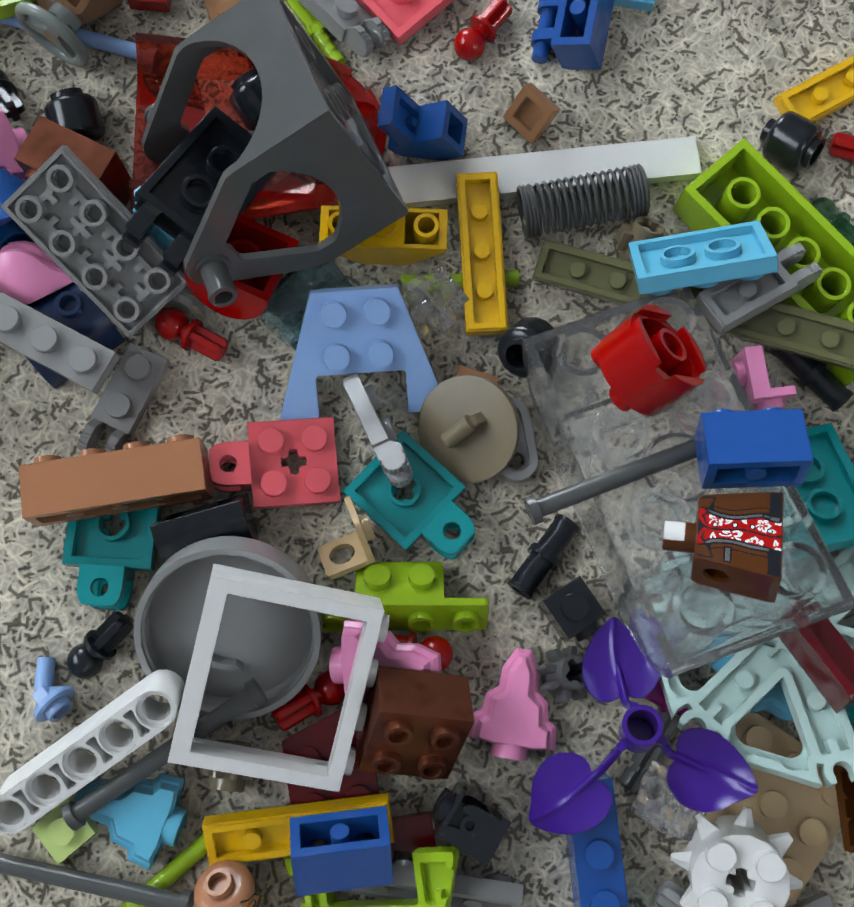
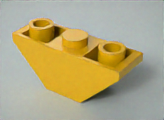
M321 205L319 243L333 234L339 218V206ZM407 208L408 214L340 256L360 264L410 265L446 253L448 209Z

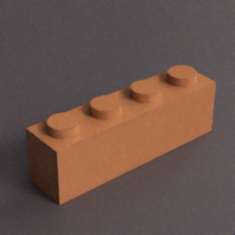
M190 434L174 435L167 438L166 443L153 445L146 441L129 442L124 444L121 450L108 452L102 448H89L79 451V456L63 459L58 455H44L34 458V463L18 465L22 518L37 527L213 499L208 450L200 437L194 438Z

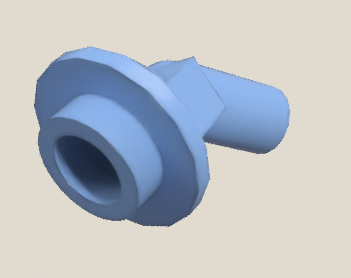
M53 657L37 658L34 682L35 693L32 697L36 701L34 718L38 722L47 720L55 722L64 717L73 706L71 700L75 696V690L71 686H53L56 658Z

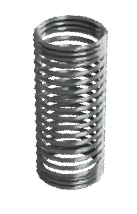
M633 164V166L629 165L628 168L625 166L622 169L616 167L614 171L608 169L607 172L601 170L599 174L595 171L592 175L586 173L585 176L579 174L577 178L572 175L570 179L564 177L563 181L557 178L555 182L551 179L548 183L542 181L541 185L535 182L534 186L529 183L526 186L524 184L522 186L519 185L517 187V204L522 222V231L528 239L537 235L541 236L543 228L544 232L548 235L550 233V226L555 234L557 232V224L559 230L563 233L565 226L570 231L572 224L577 230L579 222L580 226L585 228L586 224L592 227L594 222L599 226L601 220L606 225L608 220L614 223L616 219L621 222L623 217L628 221L630 216L633 219H636L638 216H647L650 209V194L644 168L640 164ZM617 172L619 173V181L616 176ZM609 173H611V175H612L611 181H610V178H609ZM602 174H603L604 177H605V179H604V184H603V181H602ZM595 176L597 178V186L594 181ZM580 178L583 182V193L580 186ZM587 178H589L590 180V189L587 183ZM573 180H574V182H575V184H576V185H575V192H574V188H573ZM566 182L568 184V195L565 188ZM622 183H623V187H624V191H625V197H626L627 214H626V211H625L624 200H623ZM551 184L554 189V201L551 193ZM558 184H560L561 186V198L558 191ZM544 186L547 191V204L544 196ZM615 186H616L617 195H618L619 213H618L617 202H616ZM537 188L540 194V208L536 195ZM608 189H609V194H610V199H611L612 215H611L610 204H609ZM601 193H602V197H603L604 212H603V207H602Z

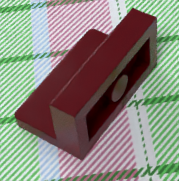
M819 607L801 617L797 613L788 617L777 636L836 714L854 703V651Z

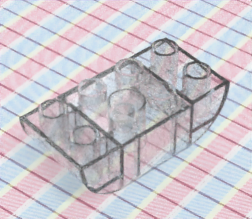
M690 287L673 289L672 292L661 296L649 295L522 340L524 367H526L525 373L532 403L543 437L564 488L693 439L701 413L712 412L718 409L755 411ZM647 304L659 306L669 312L672 317L667 322L676 331L684 326L696 341L706 363V371L699 376L700 379H705L703 384L657 416H645L633 409L627 412L618 409L610 399V385L606 381L601 369L591 358L592 348L602 338ZM697 458L572 505L626 627L629 629L631 636L647 661L665 678H673L854 609V597L795 486L701 489ZM759 492L784 493L782 579L775 603L697 584L691 580L692 553L662 550L665 520L695 523L698 498L703 495Z

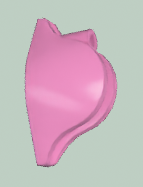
M25 240L13 241L0 249V291L25 305L35 302L74 282L34 242Z

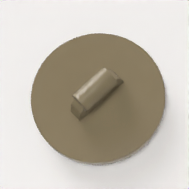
M460 375L449 378L438 384L428 394L422 405L418 420L421 446L460 482L476 483L498 475L510 464L519 446L521 430L517 409L507 392L490 379L477 375Z

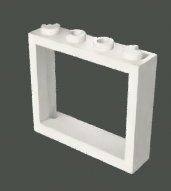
M213 564L167 762L339 792L343 775L350 776L353 771L356 748L351 747L354 731L361 732L364 727L367 704L362 703L365 688H372L376 680L378 659L373 658L377 642L383 643L388 632L389 615L384 614L385 610L381 599ZM227 594L363 621L329 761L194 737Z

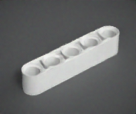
M167 669L157 670L149 674L9 775L0 787V832L16 834L24 830L167 728L175 720L185 688L182 678L177 673ZM151 695L163 696L168 700V703L157 702ZM116 722L126 723L131 728H122ZM81 748L88 749L94 754L86 753ZM46 774L51 775V776L55 777L56 779L50 778V777L47 776Z

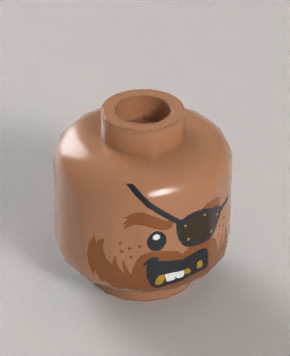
M223 860L206 868L198 878L194 888V904L196 907H261L262 890L248 867L239 861Z

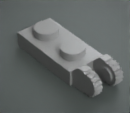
M298 0L340 42H344L353 52L355 51L359 57L371 54L374 51V46L381 49L391 42L389 28L383 25V22L378 17L372 18L355 0Z
M795 243L777 253L778 272L765 274L762 278L752 281L734 279L718 282L717 285L699 292L695 303L719 334L722 335L792 296L795 292L814 283L823 273V269L815 262L790 275L786 269L799 262L806 253V249L801 243Z
M130 342L90 416L93 419L84 427L83 433L78 439L77 448L79 450L94 448L105 425L115 429V431L110 435L103 449L106 452L121 450L128 437L133 436L171 364L169 360Z
M357 372L343 378L344 388L391 486H395V488L400 487V489L408 484L410 485V481H413L412 477L414 476L412 468L401 443L396 442L398 438L388 417L379 420L375 412L381 409L382 406L373 386L369 385L364 388Z

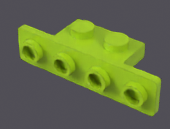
M375 562L356 570L355 593L381 599L385 610L384 614L389 615L388 630H412L418 633H425L431 630H457L468 633L487 629L489 614L488 598H444L443 562ZM323 613V631L329 633L343 631L344 621L350 618Z

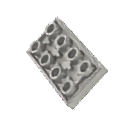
M62 145L0 206L128 338H131L187 286L183 268L173 277L159 266L163 260V253L166 250L151 234L137 249L122 239V235L126 231L124 229L125 224L133 215L67 145Z

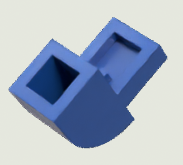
M397 85L383 88L381 106L378 112V127L389 136L388 149L404 157L438 161L464 156L468 119L448 100L419 106Z

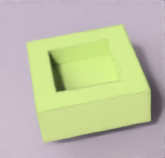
M72 795L31 827L32 831L58 865L63 863L99 832L89 817L86 818V824L77 831L72 830L66 824L61 814V807L69 801H74L75 798Z

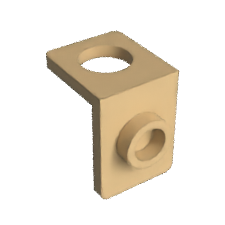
M350 496L345 497L344 501L356 532L317 548L325 574L329 580L376 562L368 541L376 538L367 514L357 515ZM342 548H351L355 551L354 556L346 563L335 564L331 561L333 554Z

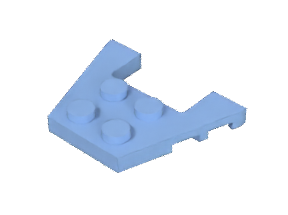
M398 284L310 290L281 412V420L320 418L317 377L354 374L356 372L405 371L408 412L421 411L425 399L438 385V382Z

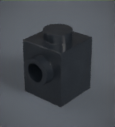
M581 576L571 580L538 603V606L562 640L571 639L573 636H575L578 642L584 640L600 628L596 620L606 614Z

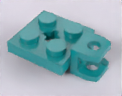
M402 429L396 435L398 438L396 442L401 443L414 476L411 482L415 484L412 489L415 495L414 498L411 500L404 498L401 501L394 498L397 490L388 482L377 456L343 490V493L346 496H350L352 502L406 552L422 537L438 554L444 558L454 560L472 542L475 536V526L472 520L454 503L465 491L466 486ZM448 529H456L460 535L456 539H448L444 536V533Z
M162 507L121 513L120 520L125 522V526L114 536H111L110 530L103 526L105 521L113 519V515L67 523L62 564L69 567H79L77 597L81 604L90 605L94 609L125 610L128 607L133 593L135 575L133 570L155 571L157 547L150 525L161 519ZM108 584L107 592L102 595L104 586Z

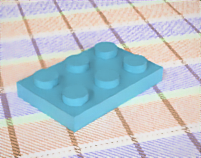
M759 220L628 243L630 260L639 295L661 296L672 292L673 289L691 286L709 288L717 285L718 282L734 279L752 281L762 278L765 274L778 272V255Z

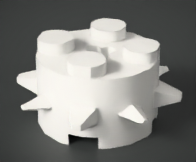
M743 807L739 815H720L715 817L716 821L714 822L701 813L697 815L695 821L698 832L696 830L691 835L686 850L684 852L671 853L670 855L671 861L686 869L690 881L688 889L679 901L682 907H785L790 890L802 889L803 881L789 874L782 858L794 840L789 832L768 835L757 822L753 821L750 807ZM737 868H744L741 872L736 874Z

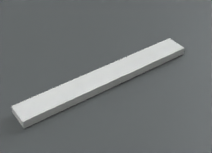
M696 136L388 167L407 208L456 204V174L497 172L499 199L517 197V187L519 185L522 186L524 184L526 186L529 183L534 186L535 182L541 185L542 181L548 183L551 179L555 182L557 178L563 181L564 177L570 179L572 175L577 178L579 174L585 176L586 173L592 175L594 171L599 174L601 170L607 172L608 169L614 171L616 167L622 169L623 166L628 168L629 165L633 166V164H640L644 168L648 184L696 179L702 174ZM617 172L616 176L619 181V173ZM609 173L610 181L612 179L611 173ZM602 174V181H603V184H604V179H605V177H604V175ZM595 176L594 181L597 186V178ZM580 178V186L583 191V182ZM587 178V183L590 189V180L589 178ZM573 180V188H574V191H575V185H576V184H575V182H574V180ZM566 182L565 188L568 192V184ZM551 184V193L554 194V189ZM558 184V191H559V193H561V186H560V184ZM544 186V194H547L546 188Z

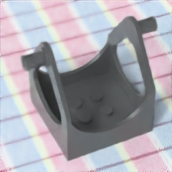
M241 0L180 42L174 49L155 103L147 107L144 112L147 126L142 137L143 151L149 160L156 164H162L191 132L188 126L181 122L202 60L218 49H233L247 56L257 69L262 88L261 111L255 131H248L252 134V138L239 159L222 173L184 258V270L187 277L197 284L205 285L208 300L214 307H226L237 300L238 291L233 281L319 268L409 213L352 93L283 0ZM269 172H296L312 176L325 183L336 194L339 202L337 226L331 236L316 245L238 253L232 245L226 242L251 184Z

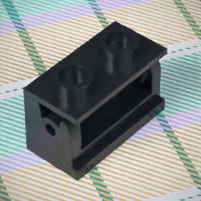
M459 782L455 784L453 790L444 787L432 808L436 835L485 866H488L512 823L501 808L495 806L493 810L476 798L465 795V791Z

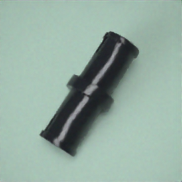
M774 349L771 352L774 357L776 356L798 377L796 383L802 388L807 386L829 406L832 412L843 406L853 395L851 390H848L826 369L827 363Z
M557 514L538 543L533 542L527 549L529 555L512 579L507 582L509 587L528 600L531 599L533 593L550 569L555 571L561 563L558 558L575 534L580 531L578 525L568 517Z

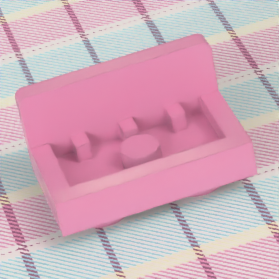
M762 345L744 347L720 370L721 374L717 376L719 397L726 399L727 408L732 411H756L768 407L784 409V403L797 395L796 385L770 388Z

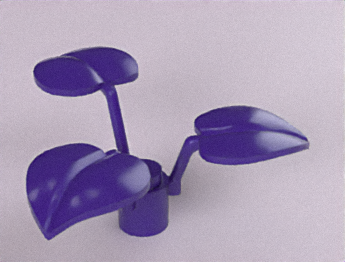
M612 617L600 627L590 641L583 659L582 677L587 691L595 700L609 703L620 698L622 706L627 709L618 730L620 741L594 771H591L586 759L575 753L559 752L548 757L539 766L532 782L528 818L530 823L536 828L561 835L582 833L599 825L609 813L612 805V794L609 788L598 779L626 749L634 753H645L657 745L667 758L674 760L666 773L667 785L674 798L681 805L692 811L700 813L720 811L754 796L758 792V785L753 772L743 756L729 741L714 731L704 728L686 729L677 740L676 751L671 749L668 744V738L662 735L663 721L659 713L650 706L639 705L637 702L629 700V698H644L655 688L660 676L657 656L643 639L630 631L618 618Z

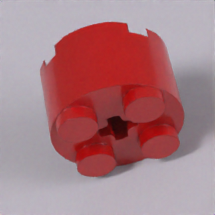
M652 304L644 305L602 338L591 350L593 362L601 369L611 387L609 389L610 399L621 411L627 412L633 409L645 416H657L703 384L705 380L699 377L706 371V363L696 341L684 326L676 331L667 322L672 315L659 306Z

